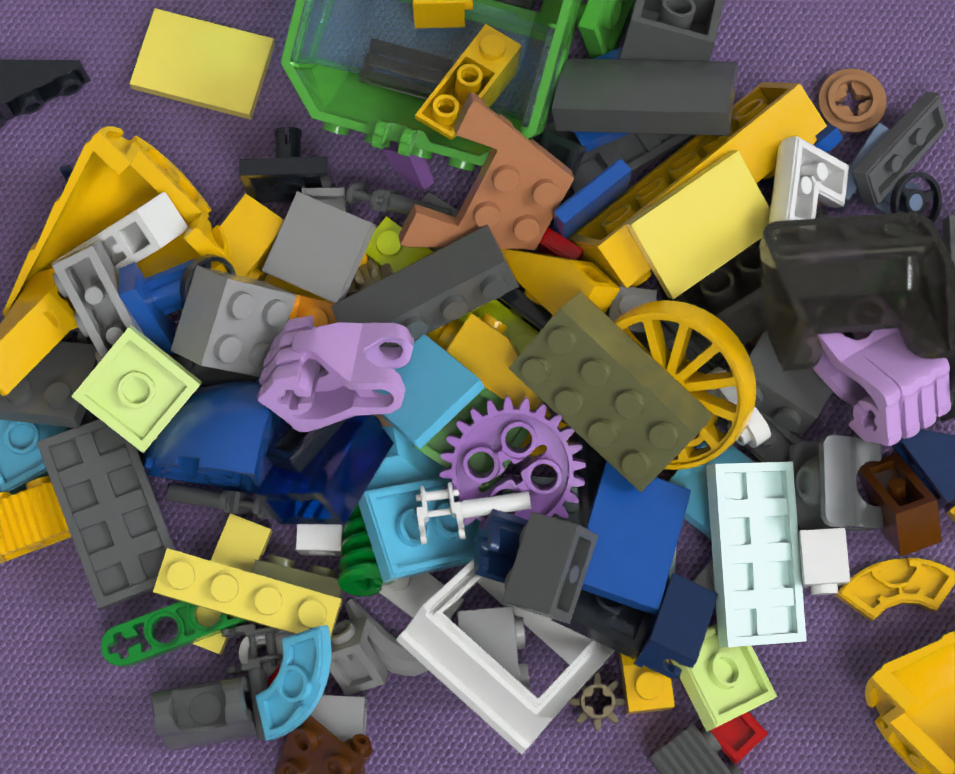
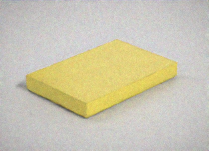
M154 8L129 84L133 90L252 120L273 54L275 41L274 38Z
M731 150L625 223L667 297L671 299L681 295L771 232L768 227L770 207L742 156L736 150Z

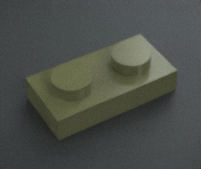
M269 555L268 562L255 559L252 571L254 574L334 596L343 601L345 591L341 590L338 585V571L312 565L311 572L294 569L295 561Z

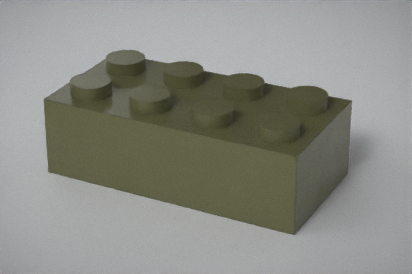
M581 291L556 312L508 368L557 415L560 414L562 419L639 492H642L714 416Z

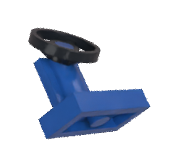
M212 254L203 255L195 260H189L147 278L144 277L134 262L119 268V296L145 336L168 355L173 354L174 352L170 350L176 334V325L169 314L184 308L196 265L211 269V261H219L223 264L227 273L236 275L233 266L226 259Z

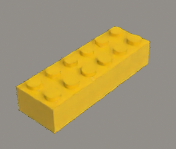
M761 82L734 104L730 136H694L568 239L583 249L582 259L584 261L594 263L615 284L624 288L636 287L645 282L652 272L651 267L627 228L626 222L731 150L739 151L756 184L761 179H769L775 176L778 147L782 140L797 136L813 145L817 140L816 135L827 125L800 83Z

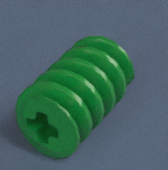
M353 496L345 501L346 511L343 521L345 526L342 533L344 541L341 545L342 558L339 565L341 573L339 574L338 585L341 590L358 597L372 596L378 594L382 586L390 585L395 580L383 583L357 498Z

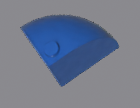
M259 377L256 378V381H234L209 385L196 390L146 449L142 465L147 476L271 497L277 467L273 466L269 461L266 453L279 439V434L284 433L286 421L258 401V392L262 386L259 383Z

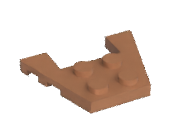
M470 92L453 125L455 135L486 145L492 149L457 216L453 217L414 204L398 235L400 245L406 247L444 248L488 225L501 249L536 250L554 217V210L560 206L574 180L572 171L532 138L529 140L515 129L512 122L502 114L498 115L486 106L484 100L477 94Z

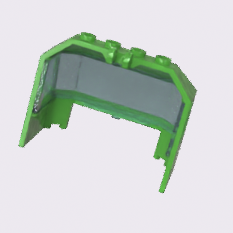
M296 0L281 65L311 118L324 121L322 129L348 136L349 129L366 133L364 141L372 143V147L384 149V147H390L391 141L398 142V153L407 157L414 155L431 159L432 154L437 153L450 157L448 165L473 171L475 165L482 166L492 149L491 147L460 136L450 140L415 119V114L480 30L487 24L522 45L516 75L489 108L498 115L502 114L512 122L515 129L529 140L543 133L552 108L559 76L567 60L575 35L578 12L584 0H543L540 13L495 0H473V10H465V27L415 28L413 0Z

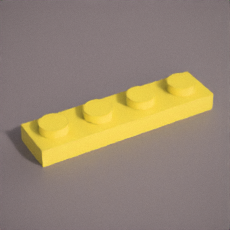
M168 548L153 590L155 594L292 634L328 625L330 637H332L342 604V599Z

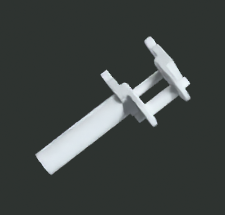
M448 482V489L426 492L424 486H420L421 494L416 495V501H422V507L416 508L421 545L427 544L425 523L429 521L430 517L452 515L453 518H457L459 538L465 539L464 518L489 515L492 509L505 513L531 509L529 491L454 502V496H459V490L453 489L452 482ZM449 498L450 508L428 511L427 501Z

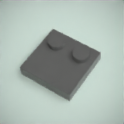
M60 341L7 395L2 396L0 394V420L79 428L86 408L71 396L98 364L95 353L98 351L92 344Z

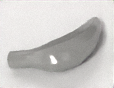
M354 599L347 601L345 607L350 621L366 616L371 622L367 640L388 671L404 676H417L428 671L423 664L396 641V637L384 629Z

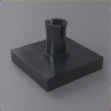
M285 127L277 128L274 131L275 158L239 159V176L246 193L259 203L292 202L297 191L302 193V188H335L327 156L301 157L302 130L299 128L289 127V144L288 136L285 134Z
M581 590L570 624L552 618L551 620L635 659L641 650L653 615Z

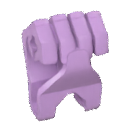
M869 297L853 304L847 316V325L855 340L845 337L828 322H821L803 331L800 348L804 357L819 377L839 398L854 406V420L848 425L863 441H871L883 444L884 446L894 445L901 440V437H913L920 431V428L924 429L932 426L936 422V417L943 416L951 410L950 365L947 358L931 345L904 328L881 301Z
M311 315L290 319L279 335H276L273 339L270 351L264 359V369L259 377V383L262 386L258 392V401L284 419L293 429L300 432H310L353 416L389 414L398 410L401 407L406 388L400 374L394 368L404 367L410 361L414 339L408 328L397 323L338 322L315 327L313 326L314 320ZM386 342L398 343L400 347H380V345ZM375 390H386L389 391L390 394H381L376 392Z

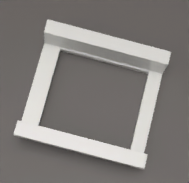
M473 559L420 608L396 641L520 754H523L582 686L596 674L615 650L552 621L551 618L513 606L514 615L516 617H523L524 624L569 664L568 668L539 699L536 698L443 614L477 582L504 607L513 606L502 601L505 593L504 583L474 574Z

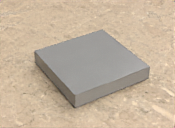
M297 191L262 271L331 302L338 303L345 299L377 226Z

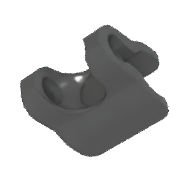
M829 435L822 437L820 442L799 441L791 445L789 448V461H793L799 530L845 528L846 531H868L884 528L881 507L867 504L860 497L856 486V476L859 468L864 463H869L870 461H881V444L871 441L865 442L861 438Z
M248 675L164 689L151 693L155 731L158 736L163 738L167 748L170 750H183L256 737L253 712L250 708L246 707L244 692L250 691Z

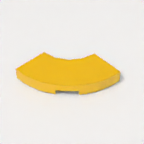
M920 558L887 560L873 564L850 578L849 583L841 586L838 594L834 596L871 622L885 609L899 604L918 605L931 612H935L955 585V571L940 563Z

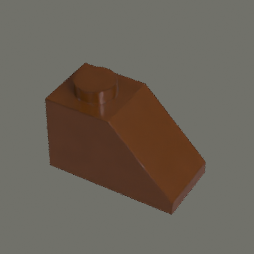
M898 453L881 458V461L864 464L859 468L858 476L870 505L881 507L884 528L880 530L900 556L917 552L942 542L938 500Z

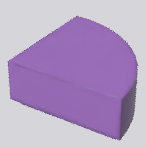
M392 142L390 147L382 149L396 172L412 186L425 190L434 183L425 158L414 155L408 157L400 155L398 153V142Z

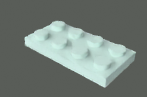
M793 461L706 465L715 593L718 594L716 613L719 647L806 641Z

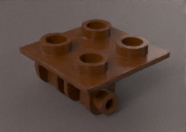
M310 715L300 726L288 733L275 774H364L365 760L370 758L373 751L370 744L371 741L366 735L356 734L353 738L342 742Z

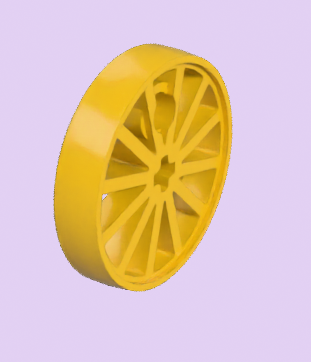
M663 300L648 302L633 307L619 316L614 323L714 415L697 436L664 469L681 470L694 468L710 462L725 452L747 427L756 401V379L753 365L745 347L736 334L724 322L708 311L679 301ZM660 320L679 324L672 352L666 346ZM639 322L643 323L651 353L630 332L628 326ZM692 329L710 340L712 344L696 358L689 361L686 358V349ZM718 352L722 353L731 369L729 372L707 375L697 372L702 365ZM735 386L737 389V404L708 394L706 390ZM718 416L732 421L728 433H723L716 427ZM704 440L709 445L700 449L693 447L701 444Z

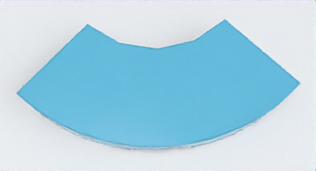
M328 625L318 626L282 638L283 659L279 673L269 688L255 695L266 741L278 739L295 730L310 716L322 697L331 665V637Z

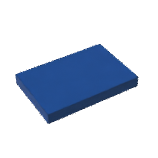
M606 461L585 527L599 536L581 590L656 615L661 605L691 490L655 478L642 492H639Z

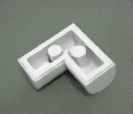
M797 136L782 140L777 153L768 224L769 229L775 233L787 236L813 235L817 201L831 208L844 207L849 165Z

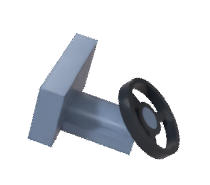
M880 123L877 124L849 167L844 207L833 209L843 213L852 197L863 202L853 170L890 131L889 128ZM910 172L898 180L894 188L876 207H869L894 221L902 230L919 233L929 229L937 220L942 206V194L939 184L931 175L923 172ZM915 177H921L929 184L931 189L922 192L918 190L920 186L910 180ZM933 197L932 209L928 218L920 226L915 227L916 216L924 210L926 200Z

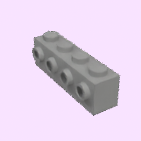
M100 240L61 258L52 265L55 271L53 273L55 284L60 293L65 298L69 297L76 310L74 318L80 331L85 337L90 336L98 351L95 353L98 363L130 325L145 336L119 296V275Z

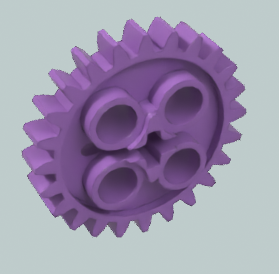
M506 395L502 408H497L494 401L489 398L487 399L486 413L482 414L474 406L470 408L473 419L471 423L458 418L456 425L462 432L461 436L448 433L446 440L455 447V450L442 451L440 458L452 463V466L440 469L439 476L452 479V488L459 490V496L454 502L495 496L502 489H510L515 493L529 491L531 509L507 512L508 514L529 520L531 512L549 517L557 514L567 519L569 514L563 503L565 501L578 503L579 501L576 493L570 490L571 487H580L585 484L584 478L574 474V471L586 467L585 460L572 457L573 454L582 449L581 442L567 441L574 433V429L570 426L559 429L558 425L562 418L560 414L557 415L555 413L547 418L545 416L547 405L544 401L534 411L529 409L528 396H524L519 407H513L510 395ZM511 428H526L532 436L530 442L522 448L511 446L505 438ZM545 445L547 447L545 452L534 456L520 466V476L515 477L514 474L508 473L496 481L488 490L481 492L478 489L482 483L490 481L504 472L505 460L510 459L513 464H516L538 446ZM476 452H485L493 458L494 465L487 472H477L470 467L469 458ZM540 464H548L556 470L557 474L551 483L538 484L531 477L532 470ZM488 515L464 518L463 522L465 525H468L477 518L480 521V529Z

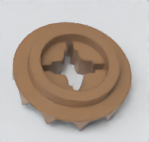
M843 69L833 73L823 83L819 91L818 110H821L825 123L837 127L840 134L850 132L859 135L870 128L874 129L883 117L887 104L885 90L881 83L870 73L860 69ZM848 89L854 100L865 101L858 105L855 116L849 106L838 105L844 102Z

